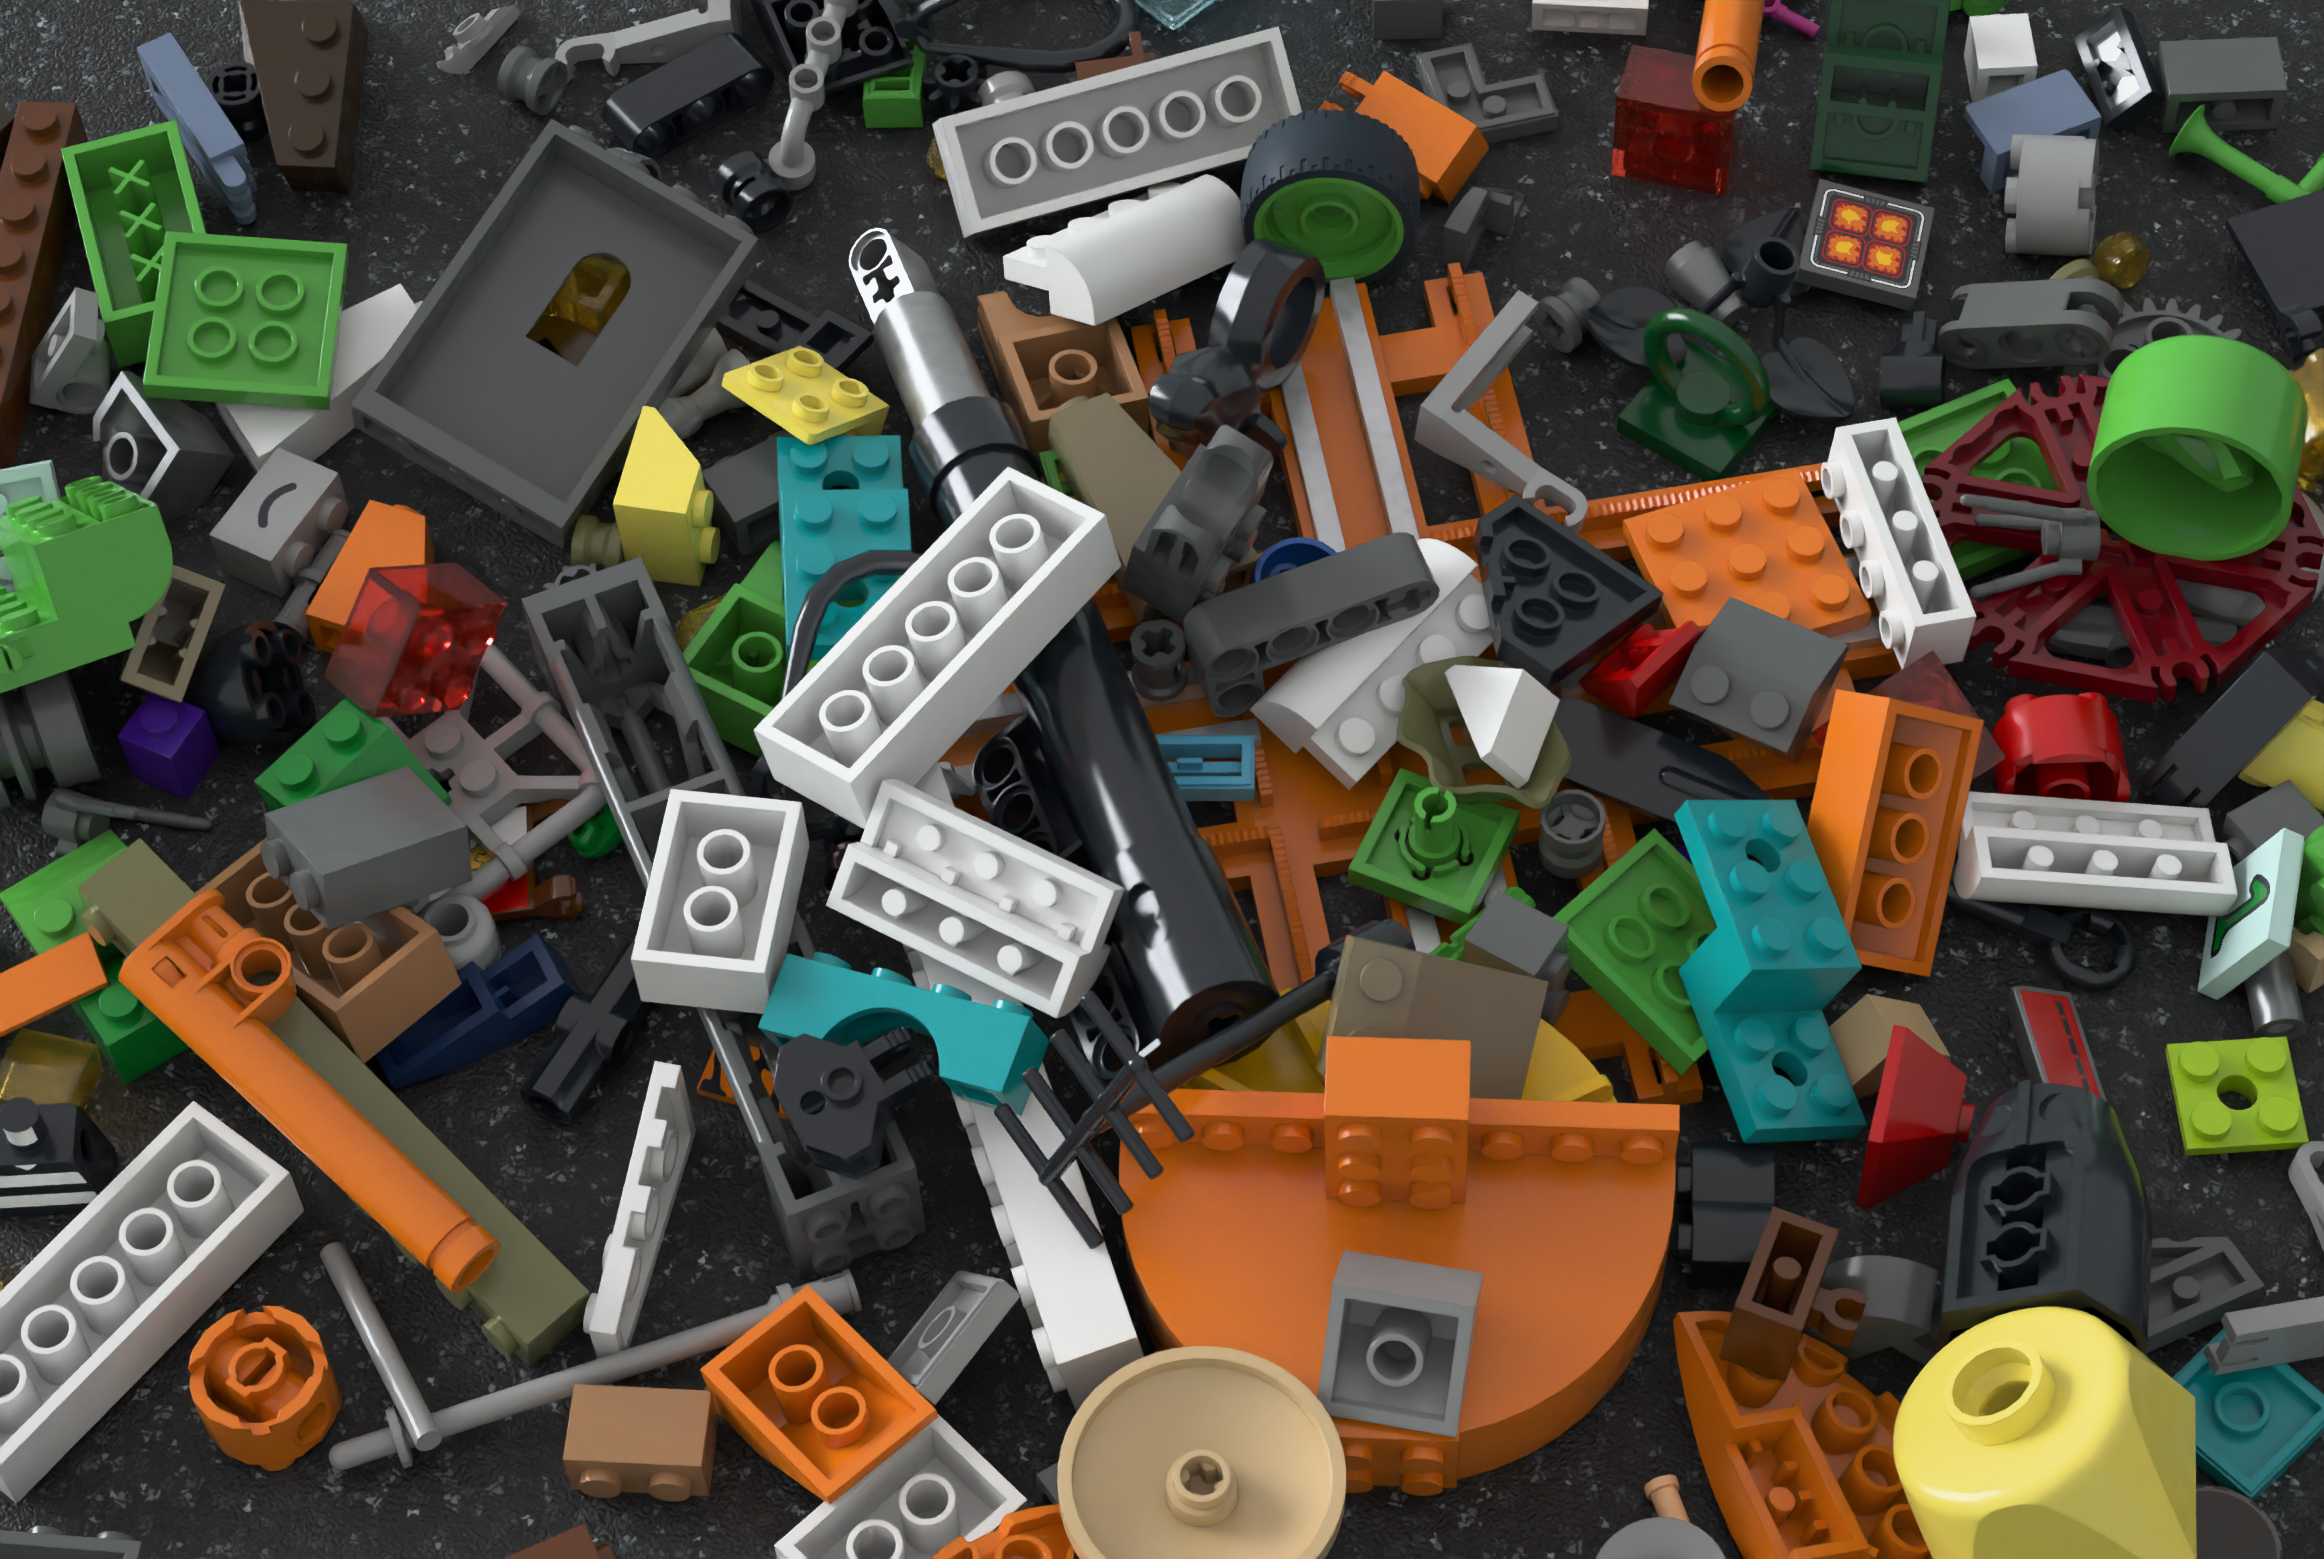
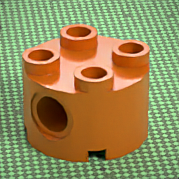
M262 1306L264 1312H253L247 1315L245 1310L241 1309L226 1314L202 1334L190 1355L188 1366L191 1375L189 1388L193 1402L210 1438L226 1455L248 1465H260L268 1471H280L289 1467L296 1458L303 1456L323 1440L341 1408L342 1396L321 1338L303 1316L280 1306Z

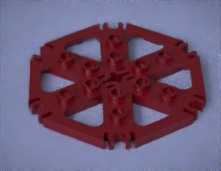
M2078 373L2076 386L2075 381L2069 375L2061 376L2059 397H2048L2041 391L2038 382L2030 383L2028 402L2023 397L2020 387L1925 467L1921 481L1928 498L1935 500V502L1930 503L1949 550L1959 542L1973 541L2041 554L2023 571L2057 562L2055 555L2043 554L2041 531L1979 526L1974 521L1977 514L2000 515L2005 513L1963 506L1960 503V497L1963 494H1973L2059 508L2095 510L2088 496L2087 476L2110 379ZM2023 437L2034 441L2039 447L2058 491L1971 476L1970 474L2008 440ZM2296 485L2289 521L2281 534L2265 547L2253 553L2232 559L2202 561L2155 553L2139 547L2123 537L2121 541H2112L2108 539L2112 529L2099 517L2101 531L2099 556L2096 561H2082V575L2056 576L1997 593L1991 599L1981 602L1975 601L1968 594L1977 617L1967 648L1970 651H1974L1984 642L1992 641L1998 643L1999 645L1993 650L1992 666L1998 670L2008 665L2007 675L2151 703H2156L2158 691L2167 702L2173 701L2177 687L2175 678L2184 677L2193 682L2198 694H2203L2207 690L2209 674L2214 679L2217 689L2312 604L2319 573L2304 571L2300 568L2307 567L2320 570L2324 553V537L2298 485ZM2176 579L2254 593L2263 600L2265 608L2227 643L2212 646L2203 639ZM2104 591L2133 653L2134 661L2125 668L2113 669L2052 656L2045 647L2047 640Z

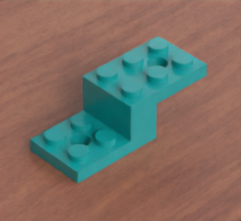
M900 435L834 436L813 445H808L797 437H777L782 601L785 602L787 660L793 628L806 592L834 564L868 550L911 551L908 489H903ZM838 485L847 486L851 488L845 490H827L833 486ZM873 575L849 585L835 600L866 601L852 608L840 606L834 601L828 606L811 660H821L903 575Z
M1686 800L1676 811L1674 817L1717 928L1678 971L1744 1143L1854 1139L1867 1126V1123L1822 1009L1862 969V966L1796 801ZM1746 854L1756 857L1764 867L1753 860H1749ZM1773 1066L1784 1070L1790 1076L1793 1084L1785 1077L1776 1075Z

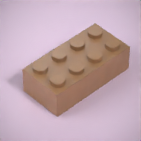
M266 837L195 894L198 895L208 889H217L226 899L223 910L244 929L254 928L264 938L274 939L284 945L291 957L297 989L296 996L365 1064L458 988L462 982L438 930L402 905L328 930L309 909L304 911L299 907L292 891L280 878L274 879L268 873L261 854V844L267 841Z

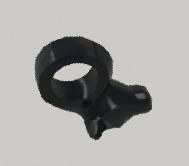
M1267 238L1253 240L1241 251L1219 295L1211 322L1208 345L1203 349L1176 355L1168 374L1159 376L1148 393L1150 412L1157 421L1156 431L1168 439L1172 451L1190 460L1199 444L1201 443L1207 447L1222 425H1228L1269 450L1274 456H1278L1288 445L1286 436L1281 429L1260 411V400L1285 380L1298 364L1316 327L1323 303L1326 280L1324 268L1316 256Z

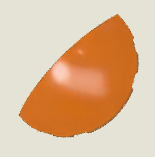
M1691 1311L1677 1313L1673 1319L1677 1358L1696 1443L1713 1494L1744 1559H1933L1909 1505L1895 1466L1893 1435L1897 1413L1901 1404L1889 1391H1885L1878 1396L1874 1395L1863 1384L1847 1373L1848 1358L1804 1333L1786 1382L1720 1359L1719 1355L1732 1312Z

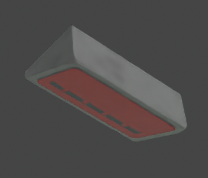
M2024 985L2011 987L2006 1011L2028 1080L2031 1079L2033 1084L2054 1083L2079 1087L2090 1091L2107 1102L2071 993Z

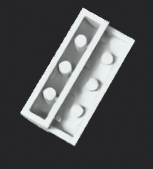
M1209 174L1200 176L1182 185L1175 182L1153 184L1148 187L1147 193L1134 199L1112 202L1108 205V210L1093 217L1074 219L1068 223V228L1052 235L1036 236L1029 239L1027 246L1003 256L1004 276L1007 280L1049 291L1050 314L1096 326L1236 261L1241 251L1247 247L1242 231L1240 199L1228 185Z
M1423 538L1416 541L1440 589L1439 597L1432 606L1413 617L1302 656L1250 709L1295 754L1304 747L1348 790L1398 741L1396 738L1397 727L1405 699V688L1402 685L1403 678L1411 670L1425 663L1460 656L1479 657L1493 642L1483 586L1470 574L1478 564L1459 549L1443 541L1431 538Z
M892 778L882 780L860 842L848 844L826 906L1054 1018H1059L1070 1013L1080 1003V997L1090 990L1100 974L1112 948L1104 944L1125 888Z
M1969 791L1957 846L1958 860L1952 872L1955 889L1962 899L2221 917L2229 912L2238 896L2228 844L2215 842L2208 808Z

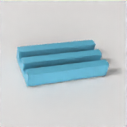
M1155 735L1165 758H1178L1177 762H1168V765L1185 801H1255V735ZM1202 758H1242L1241 762H1203Z

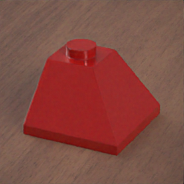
M1893 1026L1868 1138L1856 1206L1871 1208L1947 1167L1953 1142H1968L1975 1104L1962 1101L1967 1075L1907 1027Z

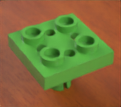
M1400 768L1348 867V882L1464 925L1475 916L1520 826V811L1498 803L1457 804L1455 797L1450 791L1446 790L1445 794H1442L1440 787L1432 786L1430 778ZM1461 857L1462 862L1465 863L1468 861L1472 864H1470L1469 866H1460V863L1457 861V859ZM1426 872L1430 875L1428 879L1422 881L1412 876L1416 873L1418 876L1423 877Z

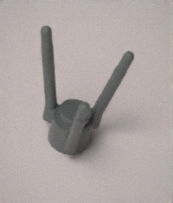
M1963 494L1960 497V503L1963 506L2005 513L2000 515L1977 514L1974 521L1979 526L2041 531L2043 554L2055 555L2057 562L1973 586L1970 589V595L1973 598L1997 594L2060 575H2082V561H2096L2098 559L2101 531L2099 516L2095 510L2059 508L1973 494Z
M58 788L50 795L45 803L41 821L44 833L59 839L56 852L63 856L107 831L110 817L208 831L212 828V822L207 818L108 802L66 788Z

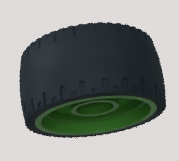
M1320 109L1319 111L1310 110L1306 113L1301 112L1295 116H1288L1287 119H1282L1279 123L1271 125L1269 129L1263 132L1262 136L1260 135L1248 154L1241 185L1240 215L1243 237L1247 246L1253 240L1267 238L1316 256L1324 268L1326 278L1324 290L1330 289V280L1354 277L1355 284H1371L1373 281H1378L1381 277H1386L1391 271L1396 270L1397 266L1403 263L1404 258H1407L1412 249L1418 227L1420 184L1416 159L1413 156L1412 149H1409L1408 143L1393 128H1389L1387 124L1381 123L1376 118L1373 119L1368 115H1361L1358 112Z

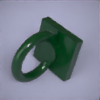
M1689 308L1663 310L1650 319L1643 334L1644 355L1653 376L1619 414L1617 432L1705 481L1725 479L1782 412L1769 403L1770 382L1766 370L1754 350L1738 333L1720 320L1698 310ZM1675 332L1697 336L1716 347L1732 363L1685 338L1684 342L1687 352L1682 362L1676 365L1669 353L1667 345L1668 336Z

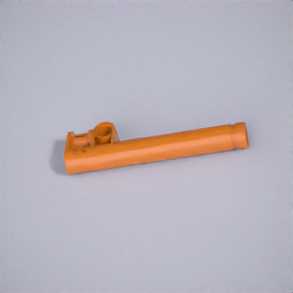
M1705 0L1692 87L1697 100L1706 108L1718 112L1732 111L1741 107L1749 99L1754 82L1765 0Z
M208 889L198 894L129 955L119 972L118 980L422 1265L428 1270L433 1269V1275L452 1293H459L468 1288L495 1260L500 1251L501 1243L481 1224L476 1225V1220L269 1029L295 1002L297 989L289 952L284 945L274 939L264 938L254 928L244 929L223 910L226 899L217 889ZM269 971L279 975L275 982L266 986H255L248 982L252 976L259 972Z

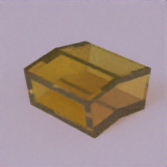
M20 1028L0 1067V1107L10 1099L26 1097L33 1100L37 1105L73 1103L80 1105L85 1110L89 1096L103 1072L97 1044Z

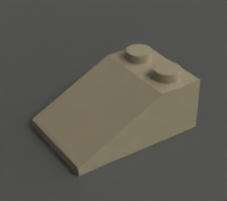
M1347 934L1315 1069L1321 1074L1326 1075L1327 1036L1471 1041L1470 1098L1521 1100L1549 982Z

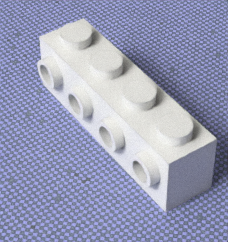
M1896 417L1836 427L1828 462H1823L1821 465V483L1828 499H1835L1841 514L1840 531L1845 546L1847 548H1854L1860 563L1859 577L1863 593L1867 598H1874L1880 613L1879 629L1885 647L1887 649H1894L1902 672L1962 662L1977 616Z

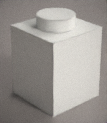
M2028 13L1970 16L1964 60L1972 103L2036 79L2038 65Z

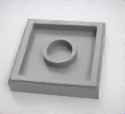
M963 1270L957 1271L887 1362L930 1404L936 1405L1021 1294L1003 1279Z

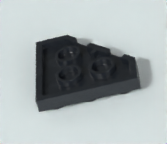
M1514 495L1478 520L1473 540L1496 657L1512 668L1524 669L1546 689L1549 690L1658 611L1663 596L1662 591L1519 496Z

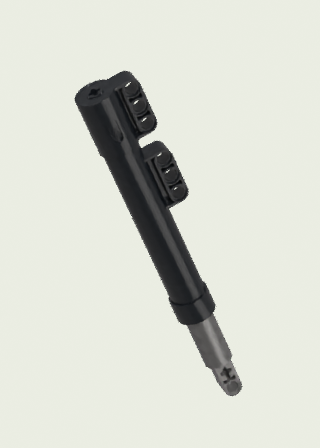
M870 229L862 234L850 251L849 267L873 321L878 346L915 429L909 446L911 465L932 513L944 524L947 530L1007 467L1041 483L1040 463L1017 414L1007 403L991 397L952 308L944 297L940 295L927 263L922 257L885 229ZM1092 596L1012 681L1013 688L1024 712L982 746L973 760L971 773L974 785L991 825L1125 888L1104 944L1112 948L1100 974L1089 991H1094L1138 1054L1147 1060L1148 1067L1152 1072L1280 997V994L1215 851L1200 836ZM1079 1003L1069 1013L1091 1068L1098 1077L1110 1083L1124 1064ZM1273 1033L1215 1067L1238 1061L1258 1049Z

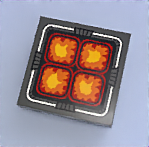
M1819 179L1795 282L1912 311L1917 297L1935 208Z

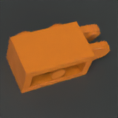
M1345 71L1337 83L1347 95L1361 101L1355 112L1361 115H1368L1370 118H1376L1381 123L1387 124L1389 128H1393L1408 143L1409 149H1412L1413 156L1416 159L1420 198L1427 200L1433 194L1450 205L1490 148L1478 126L1386 71L1382 72L1374 85ZM1326 100L1318 109V111L1320 109L1344 110L1337 104L1327 102Z

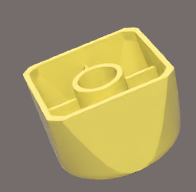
M2058 1306L2026 1308L1996 1316L1965 1331L1943 1347L1921 1370L1909 1387L1898 1410L1894 1425L1893 1453L1895 1466L1907 1500L1933 1559H2197L2195 1397L2117 1331L2097 1317L2073 1308Z

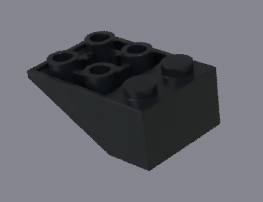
M750 0L769 45L789 75L793 68L806 62L808 56L806 27L811 20L822 16L825 9L824 0ZM859 0L857 11L845 19L841 31L842 54L835 63L830 64L824 78L825 95L914 66L913 58L905 40L897 36L893 22L889 19L878 0Z

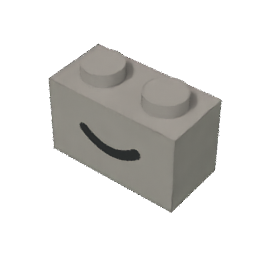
M277 447L209 534L221 571L279 597H283L293 584L294 578L300 569L310 567L314 555L326 541L332 530L341 529L346 520L349 506L340 475L336 471Z

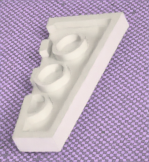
M654 1062L613 1233L609 1235L604 1248L602 1259L603 1274L598 1293L590 1295L584 1313L583 1329L585 1333L591 1336L597 1359L629 1349L696 1133L681 1065Z

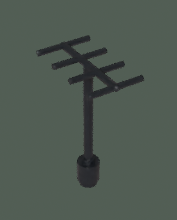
M1385 919L1383 921L1371 920L1348 933V935L1416 950L1413 939L1408 931L1393 919ZM1346 935L1318 951L1315 958L1316 970L1313 978L1152 1072L1148 1067L1147 1060L1138 1054L1094 991H1089L1080 997V1004L1123 1062L1124 1066L1110 1084L1105 1087L1065 1030H1058L1050 1037L1051 1043L1092 1098L1094 1104L1083 1112L1080 1121L1076 1124L1036 1067H1030L1023 1072L1022 1079L1065 1138L1049 1160L1008 1103L999 1105L995 1109L994 1114L1037 1173L1039 1182L1047 1187L1090 1249L1099 1247L1104 1242V1238L1061 1179L1077 1157H1079L1120 1215L1128 1213L1134 1206L1089 1143L1093 1137L1112 1127L1148 1178L1152 1180L1159 1177L1163 1173L1164 1168L1131 1124L1128 1117L1153 1104L1180 1143H1186L1191 1140L1195 1135V1131L1168 1094L1325 1001H1331Z

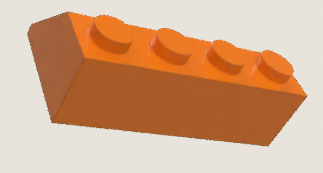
M1836 689L1807 831L1860 963L1930 977L1984 720L1897 699Z

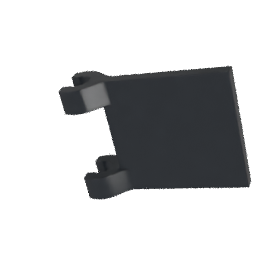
M2324 190L2231 217L2225 223L2228 233L2277 318L2284 348L2292 360L2314 354L2316 346L2311 338L2321 335L2323 331L2316 313L2324 311Z

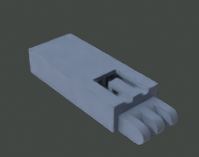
M171 32L136 47L152 97L168 121L176 120L183 144L222 204L227 207L237 223L246 225L255 221L257 211L252 193L258 191L255 178L251 174L253 171L246 157L248 154L245 144Z

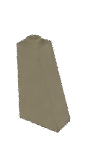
M1108 392L1091 399L1087 396L1070 399L1063 403L1055 413L1050 414L1048 443L1055 452L1058 463L1077 501L1106 515L1121 563V567L1114 573V576L1138 625L1146 621L1170 619L1169 616L1123 589L1121 585L1134 543L1182 471ZM1253 547L1250 548L1240 564L1234 561L1224 579L1226 585L1220 595L1250 584L1251 571L1259 558Z

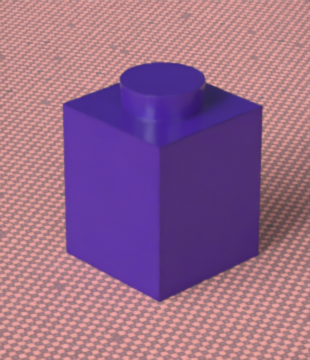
M150 692L118 735L119 742L135 779L184 800L189 798L220 754L205 710L183 701L179 704Z

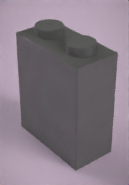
M408 766L264 814L267 841L261 844V854L268 873L274 879L280 878L292 891L299 907L304 911L309 909L328 930L472 881L467 825Z

